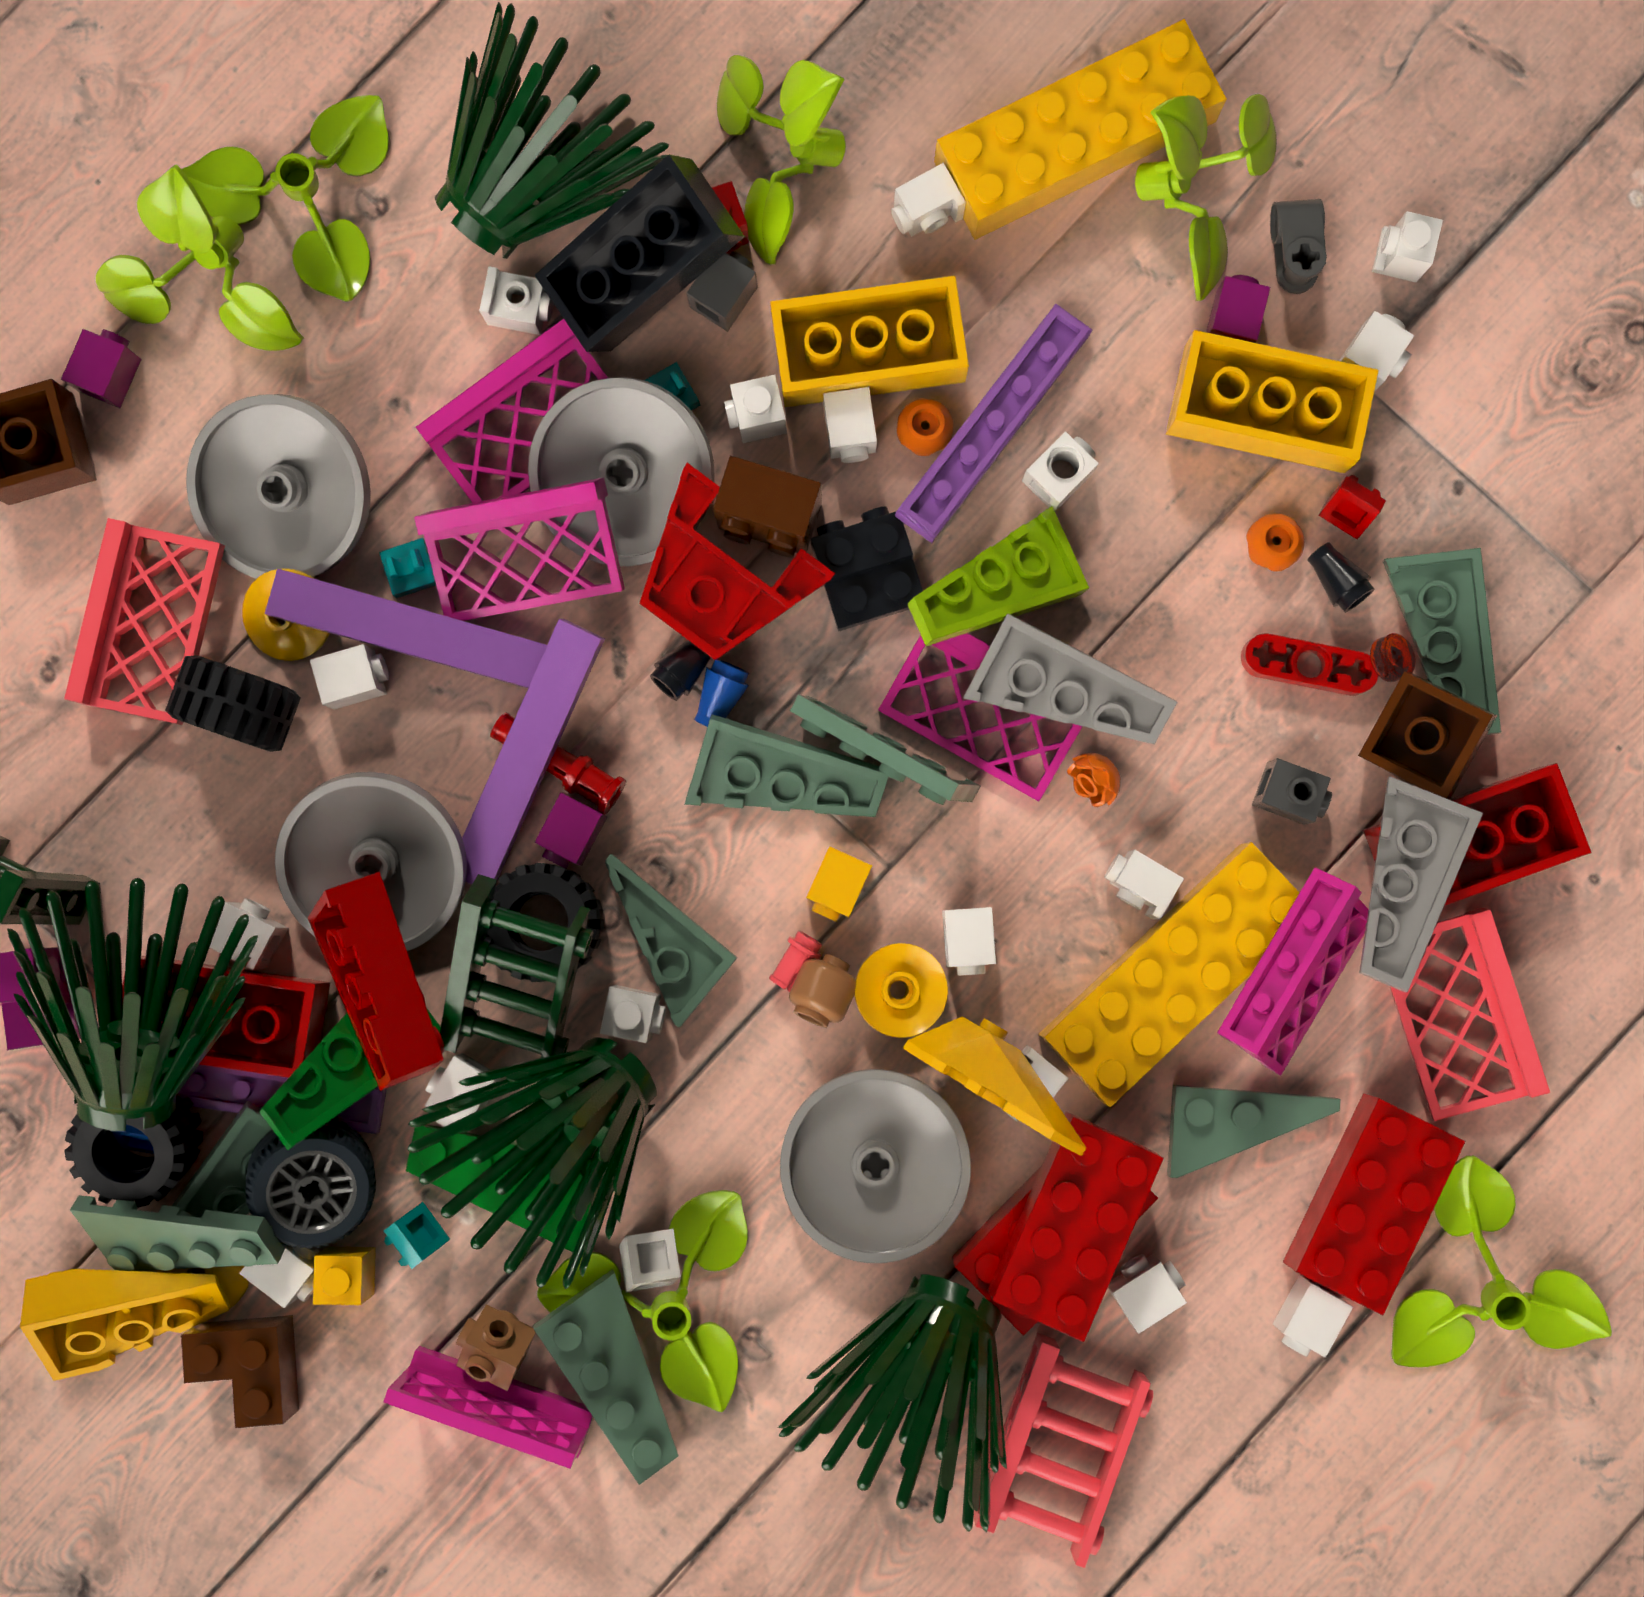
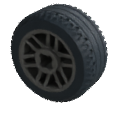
M335 1118L290 1150H287L275 1132L270 1130L254 1148L246 1172V1201L250 1214L252 1216L265 1217L279 1242L295 1248L296 1246L302 1249H312L313 1246L320 1248L321 1246H328L331 1242L334 1244L344 1239L345 1235H350L367 1216L376 1192L374 1161L367 1143L356 1130Z

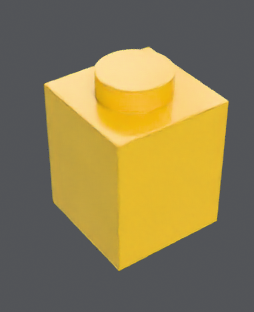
M829 846L806 897L815 902L811 911L837 922L840 914L849 917L872 865Z
M329 1246L314 1256L313 1305H362L375 1294L376 1247Z

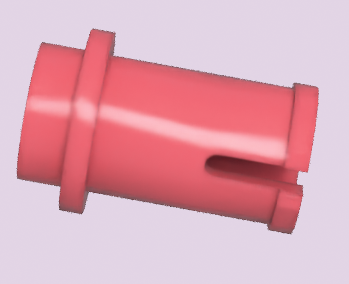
M798 931L795 937L789 936L787 941L790 943V946L773 974L769 977L773 983L783 989L787 988L789 992L802 964L808 959H820L821 957L818 951L822 944L801 931Z

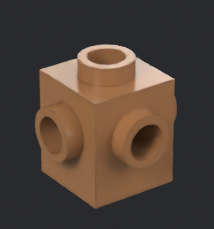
M486 1304L477 1321L469 1317L458 1336L456 1345L462 1347V1351L456 1366L465 1370L471 1378L477 1381L490 1382L508 1391L529 1351L536 1332L533 1327L519 1321L512 1313L505 1310H497Z

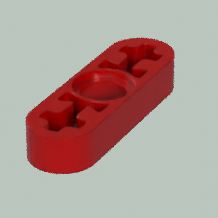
M1264 633L1255 636L1244 645L1241 651L1242 666L1254 677L1343 695L1356 696L1370 690L1376 684L1379 677L1378 665L1374 660L1375 668L1372 657L1367 653ZM1265 644L1268 645L1269 654L1282 657L1287 654V648L1292 649L1286 661L1287 673L1281 671L1285 662L1274 660L1268 662L1264 668L1261 667L1260 659L1253 656V651H1257ZM1311 652L1319 657L1321 671L1316 677H1306L1298 670L1297 660L1302 653ZM1332 657L1337 658V661L1335 662L1334 666ZM1355 662L1358 663V671L1365 673V679L1357 681L1355 685L1351 684V676L1341 673L1332 675V682L1327 681L1333 667L1347 669L1353 666Z

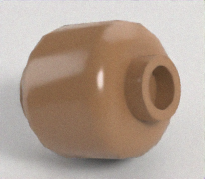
M825 954L822 960H806L802 964L789 994V999L795 1006L793 1013L812 1024L827 1028L829 1022H841L855 995L856 980L848 973L850 965L842 959L829 954Z

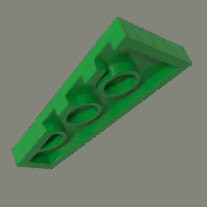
M427 1009L432 1026L436 1027L440 1033L441 1026ZM348 1013L331 1029L259 1111L287 1150L293 1148L379 1087Z
M428 1124L414 1129L412 1142L443 1127ZM467 1132L457 1133L420 1152H409L406 1172L420 1177L424 1171L482 1135ZM512 1142L481 1164H474L470 1158L431 1184L457 1195L516 1146L517 1143ZM592 1158L588 1160L539 1234L540 1237L554 1243L557 1237V1226ZM512 1166L470 1203L494 1214L534 1167L508 1193L499 1195L495 1191L496 1184L514 1167ZM549 1173L507 1221L527 1230L532 1221L526 1219L525 1211L549 1179ZM593 1197L582 1220L577 1222L565 1246V1249L571 1252L575 1249L591 1209Z

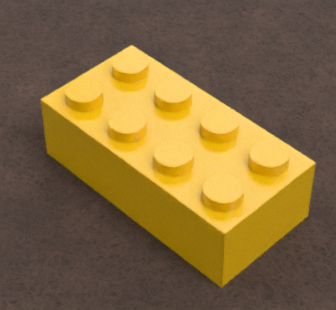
M956 276L770 301L784 408L823 402V393L869 387L871 396L964 383L966 381L969 364Z
M1194 330L1184 346L1166 435L1346 473L1360 461L1379 370Z

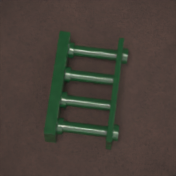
M0 836V924H22L19 910L21 907H24L32 914L35 924L52 925L46 896L49 891L54 890L60 896L67 925H80L87 911L85 886L93 879L85 875L36 872L2 856L10 840Z
M478 874L461 903L440 1028L444 1050L456 1053L464 1036L471 1038L473 1034L540 1054L541 1058L567 1052L570 1039L563 1037L578 962L579 958L584 959L586 957L593 936V930L586 928L590 909L580 906L570 928L500 907V901L494 900L497 880ZM494 925L562 946L564 948L560 965L493 944V939L487 937L488 929H492ZM486 963H490L554 983L556 986L553 1000L551 1001L487 981V976L480 973L481 966L484 967ZM483 999L547 1019L546 1034L543 1036L480 1016V1011L474 1009V1004Z

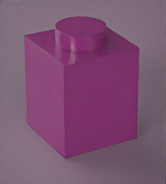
M1247 275L1225 276L1216 291L1206 332L1256 343L1271 287L1260 285L1257 279Z
M82 329L61 380L82 394L121 408L142 359L128 348L130 341L105 329L102 330L100 335Z
M560 792L534 843L545 848L542 854L543 858L567 869L570 862L582 866L607 816Z

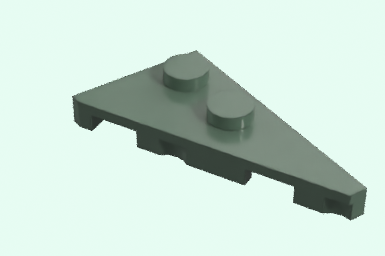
M610 854L605 860L609 877L630 919V925L671 1013V1019L680 1028L738 957L614 854Z
M1173 1085L1167 1176L1179 1178L1339 1112L1341 1099Z

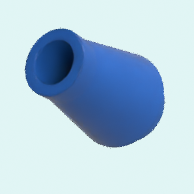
M714 660L711 668L706 667L698 712L694 720L708 727L712 714L727 718L749 686L745 683L749 672L723 660Z

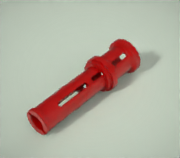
M507 712L502 714L494 724L490 737L504 744L515 718ZM559 745L546 770L562 781L565 791L570 794L577 792L598 805L597 811L603 815L611 810L626 785V780L621 776L614 778L594 766L593 759L589 756L580 755L576 757L559 747Z

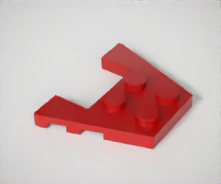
M687 462L682 470L680 482L671 504L667 522L639 604L711 658L717 660L829 582L835 573L801 548L773 587L767 585L694 530V527L717 498L720 486Z

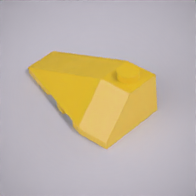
M70 1269L25 1280L20 1328L53 1381L107 1368L115 1364L116 1355L134 1348L141 1352L153 1346L154 1337L167 1331L182 1333L229 1311L230 1302L216 1274Z

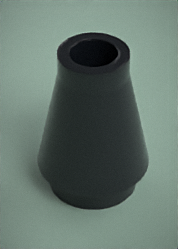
M1330 542L1318 548L1307 559L1314 568L1333 607L1339 605L1345 613L1358 606L1375 590L1369 582L1371 576L1338 552Z
M688 640L654 664L656 669L652 672L650 678L663 693L677 701L683 694L686 696L690 694L711 657Z

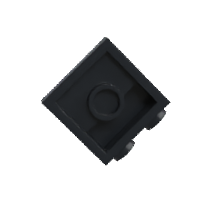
M886 506L863 513L861 515L863 522L845 527L843 520L824 524L817 528L819 536L811 538V547L815 559L835 573L833 578L824 584V588L838 632L910 610L907 605L909 601L923 591L904 524L895 517L896 512L889 513Z

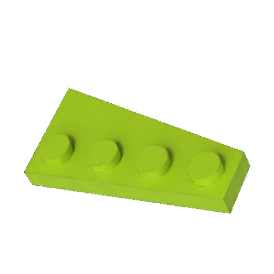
M1051 506L1027 524H1023L994 546H990L962 567L955 569L913 597L907 605L925 646H929L1002 622L1008 613L1017 617L1080 596L1089 589V585L1053 506Z

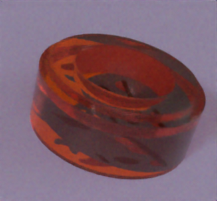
M1391 633L1373 642L1370 649L1371 663L1376 673L1383 680L1395 682L1400 680L1404 671L1413 673L1416 658L1414 650L1406 638L1400 634Z

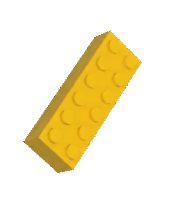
M1183 19L937 139L934 163L936 166L942 163L945 164L964 197L966 205L963 219L974 240L1164 148L1165 143L1162 132L1151 114V111L1163 102L1178 96L1189 95L1198 98L1203 105L1207 126L1217 121L1227 98L1186 20Z
M1252 842L1240 844L1039 1033L1040 1037L1094 1095L1110 1108L1252 974L1300 892Z

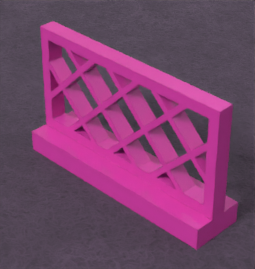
M564 319L416 426V429L472 503L482 501L476 493L478 472L505 476L503 493L499 498L521 494L530 488L528 474L512 472L515 445L531 448L532 444L531 441L516 439L519 415L522 413L544 417L554 405L556 386L575 389L583 385L582 383L558 380L559 365L563 359L574 351L578 353L587 366L584 384L590 382L591 372L597 380L608 378L592 355L583 348ZM553 367L552 378L540 377ZM530 383L551 385L547 411L521 407L523 389ZM516 394L515 406L503 404ZM495 409L514 412L510 438L484 434L486 416ZM479 422L478 433L466 431ZM458 436L477 439L473 465L453 462L443 447ZM483 440L509 444L506 471L479 466ZM460 470L472 471L471 484ZM511 478L523 479L509 490Z
M604 477L429 511L415 516L414 520L418 535L424 534L443 615L465 621L625 590L605 501L608 493ZM595 510L599 531L592 542L589 543L570 530L569 527L578 513ZM568 515L563 524L554 519ZM542 520L558 531L547 551H544L525 538L526 533L535 521ZM523 524L519 533L509 527ZM498 529L514 540L502 560L480 546L489 530ZM479 532L475 541L465 536L468 534ZM564 536L586 550L574 570L552 556ZM453 537L470 548L458 568L443 559L439 540ZM600 540H602L604 552L596 547ZM520 544L541 558L530 578H527L508 565ZM475 553L497 567L486 586H483L464 573ZM591 554L607 564L610 583L594 585L579 575ZM547 563L569 577L560 592L550 593L535 583ZM503 571L524 585V588L514 601L507 602L491 591ZM447 572L453 575L450 581L448 580ZM459 580L480 593L471 609L460 611L455 609L452 591ZM574 581L583 587L569 590ZM530 590L539 595L525 598ZM486 598L495 603L493 605L482 606Z
M969 633L932 644L944 652L949 671L923 678L918 658L925 647V643L920 634L878 711L1039 802L1083 726L1072 724L1063 741L1043 746L1037 720L1046 717L1030 714L1029 717L1003 723L999 706L993 705L998 725L971 732L965 706L977 703V701H963L956 674L973 669L978 670L990 645ZM951 656L968 666L954 669ZM914 667L917 680L905 683ZM951 676L958 702L931 709L924 683ZM919 685L926 711L907 716L891 707L901 689ZM960 708L966 734L949 739L939 734L933 714ZM928 716L931 729L915 719ZM1032 722L1039 748L1012 755L1005 729ZM1000 730L1007 756L991 761L979 757L973 737ZM968 739L971 751L955 742ZM1058 748L1050 764H1048L1045 752ZM1040 753L1045 772L1036 788L1018 779L1013 760ZM1009 762L1012 775L995 765Z
M1316 867L1313 869L1217 1032L1280 1076L1365 934L1368 908L1359 899L1362 892L1356 886Z
M422 1346L415 1350L410 1366L389 1386L383 1403L571 1469L575 1459H578L593 1418L585 1404L513 1379L508 1391L490 1382L477 1381L471 1378L465 1370L456 1366L458 1359Z

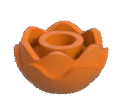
M922 398L912 401L902 409L898 416V440L903 446H906L918 456H929L939 450H943L952 439L954 426L952 416L949 410L936 400ZM926 422L929 424L930 427L929 429L924 430L922 429L921 424Z
M1273 513L1261 517L1251 525L1246 535L1250 559L1255 564L1268 568L1271 571L1277 572L1289 568L1299 560L1304 550L1305 541L1302 529L1294 519L1284 514ZM1273 538H1278L1280 544L1274 545L1272 542Z
M1084 753L1072 759L1074 763L1068 768L1067 773L1074 778L1073 786L1076 793L1082 797L1089 798L1094 807H1100L1106 803L1109 806L1117 798L1120 791L1121 777L1116 766L1106 756L1098 753Z

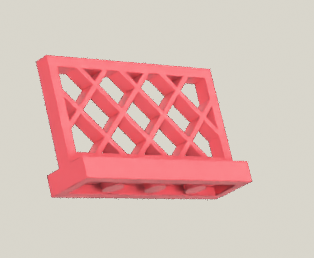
M108 518L64 699L86 706L183 725L182 721L172 718L167 712L157 710L148 694L167 681L173 690L176 682L175 676L179 674L185 656H199L225 546L218 542L134 526L125 521ZM145 539L159 542L167 555L148 569L140 558ZM170 544L181 547L174 551ZM195 549L207 551L208 556L205 569L190 578L180 559ZM173 565L184 583L163 596L153 577ZM146 583L156 601L136 614L130 604L131 594L133 590ZM199 584H201L200 590L198 591V589L196 588V586H198ZM190 592L196 602L195 611L192 616L180 623L169 604ZM162 609L173 628L153 641L142 622ZM135 627L146 646L125 658L119 648L121 636ZM190 629L189 636L185 632ZM179 637L186 648L183 660L169 668L158 649ZM151 654L162 674L142 686L131 667ZM124 672L135 691L119 702L106 699L110 681ZM138 700H141L144 707L132 704Z
M1479 908L1466 912L1464 915L1437 922L1408 992L1405 993L1390 986L1433 1121L1525 1096L1533 1098L1550 1093L1491 909ZM1461 926L1467 945L1458 961L1434 950L1443 931ZM1430 954L1454 965L1442 990L1418 979ZM1469 955L1475 970L1464 965ZM1461 970L1477 977L1479 980L1481 991L1472 1006L1448 994ZM1414 983L1439 995L1426 1019L1408 1010L1405 1000ZM1445 999L1469 1011L1456 1035L1432 1023ZM1484 1000L1490 1016L1479 1011ZM1476 1015L1491 1022L1496 1033L1487 1051L1463 1040ZM1412 1019L1423 1024L1417 1035ZM1429 1028L1453 1040L1440 1064L1423 1056L1420 1047ZM1460 1044L1484 1056L1471 1080L1447 1069ZM1499 1045L1505 1061L1494 1056ZM1491 1060L1507 1068L1513 1085L1512 1088L1493 1093L1478 1085ZM1426 1064L1437 1069L1432 1080ZM1444 1073L1468 1085L1458 1103L1443 1107L1439 1106L1435 1089ZM1474 1090H1477L1485 1094L1483 1096L1470 1099Z

